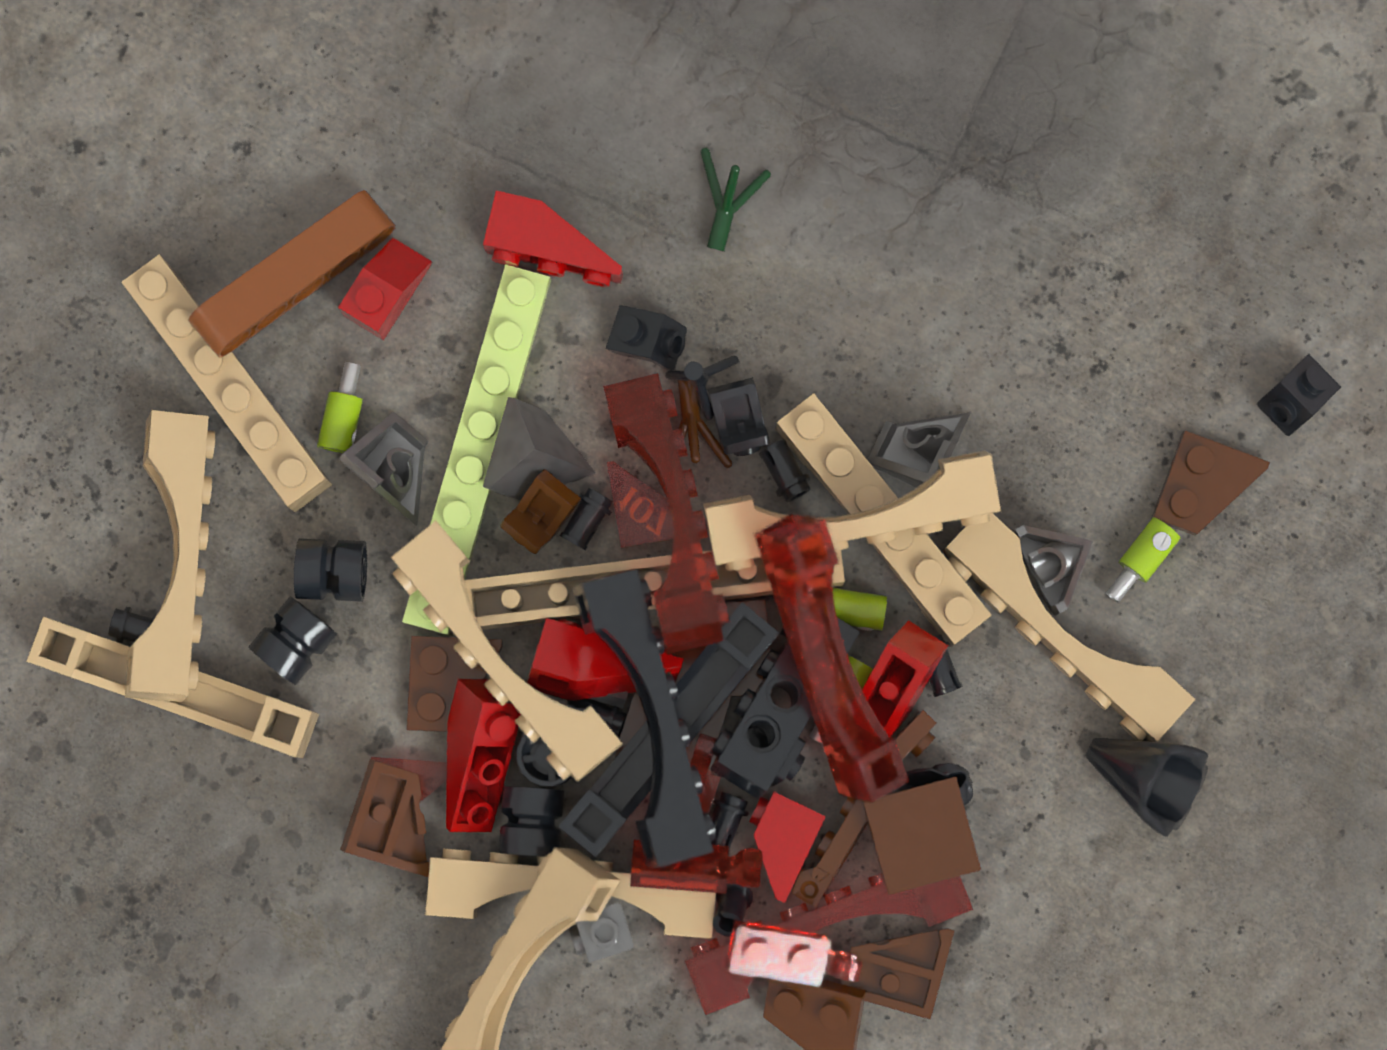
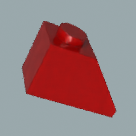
M392 238L362 268L338 306V309L345 318L384 341L433 262L395 238Z
M773 792L769 800L760 797L749 822L757 826L753 837L774 897L785 903L826 816Z

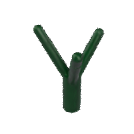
M704 147L701 149V156L716 208L707 248L725 252L734 214L771 177V172L764 170L733 201L740 172L739 166L733 165L731 167L723 197L710 150Z

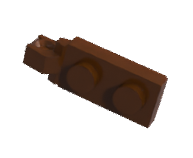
M865 785L861 793L855 789L852 790L839 814L846 817L837 834L831 830L826 833L815 852L822 859L817 867L800 871L791 892L793 895L815 908L818 907L868 824L862 802L881 797L882 795L867 785Z

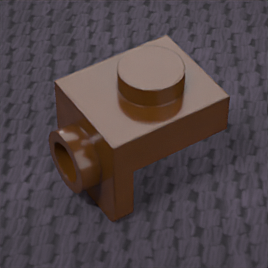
M544 469L535 478L516 508L504 518L500 527L513 537L518 544L524 546L531 553L537 554L557 535L581 498Z
M922 710L891 743L867 726L861 732L868 739L863 747L880 764L884 765L890 760L894 765H898L909 752L917 758L936 737L930 730L937 722Z

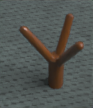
M678 380L682 420L666 458L665 467L667 469L673 468L687 432L691 461L695 464L699 463V431L723 466L730 468L732 466L731 459L724 453L722 446L700 417L696 388L689 381Z

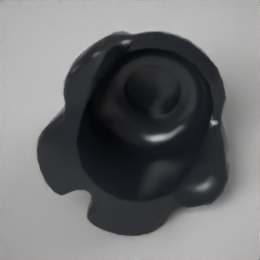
M1094 738L1085 754L1087 760L1142 821L1155 832L1165 837H1168L1173 829L1178 830L1186 819L1208 772V766L1206 765L1208 753L1199 748L1183 744Z

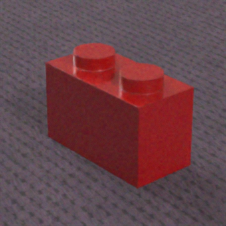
M908 620L886 645L849 714L887 739H890L911 713L948 645Z

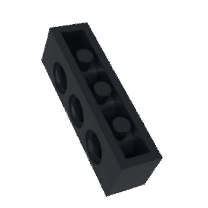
M813 602L802 613L794 610L780 632L781 635L786 637L779 652L771 649L757 671L759 675L763 676L755 692L748 688L735 707L733 713L740 716L732 732L724 728L712 746L710 753L715 755L716 759L711 765L710 770L757 799L764 795L774 781L860 631ZM798 648L807 650L813 657V668L807 669L799 666L794 658V650ZM771 688H782L789 694L791 698L790 708H780L773 703L770 695ZM757 727L765 732L768 739L766 748H756L749 742L747 738L748 728Z

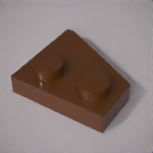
M1184 431L1151 519L1155 517L1172 528L1195 536L1268 469L1270 462Z
M411 636L407 730L447 732V721L458 679H484L487 675V672L479 663L471 669L454 649L453 646L460 641L458 638ZM488 639L499 655L503 648V640Z
M370 759L340 850L348 854L429 877L430 862L426 858L423 835L426 834L424 815L419 805L422 797L419 774Z
M944 928L850 946L840 984L866 990V1002L931 1020L955 930Z
M774 967L769 977L763 1017L804 1050H856L866 990Z

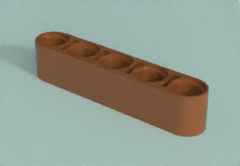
M366 190L360 191L202 303L190 315L188 322L219 358L224 357L379 246L392 234L396 225Z

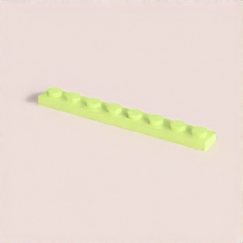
M506 264L431 520V524L434 521L439 523L469 561L472 557L491 491L484 488L483 484L508 397L516 399L518 397L551 282L550 276ZM470 562L463 567L464 580L466 578ZM417 589L409 596L402 622L449 636L451 630L449 627L441 632L424 613L423 609L429 603Z

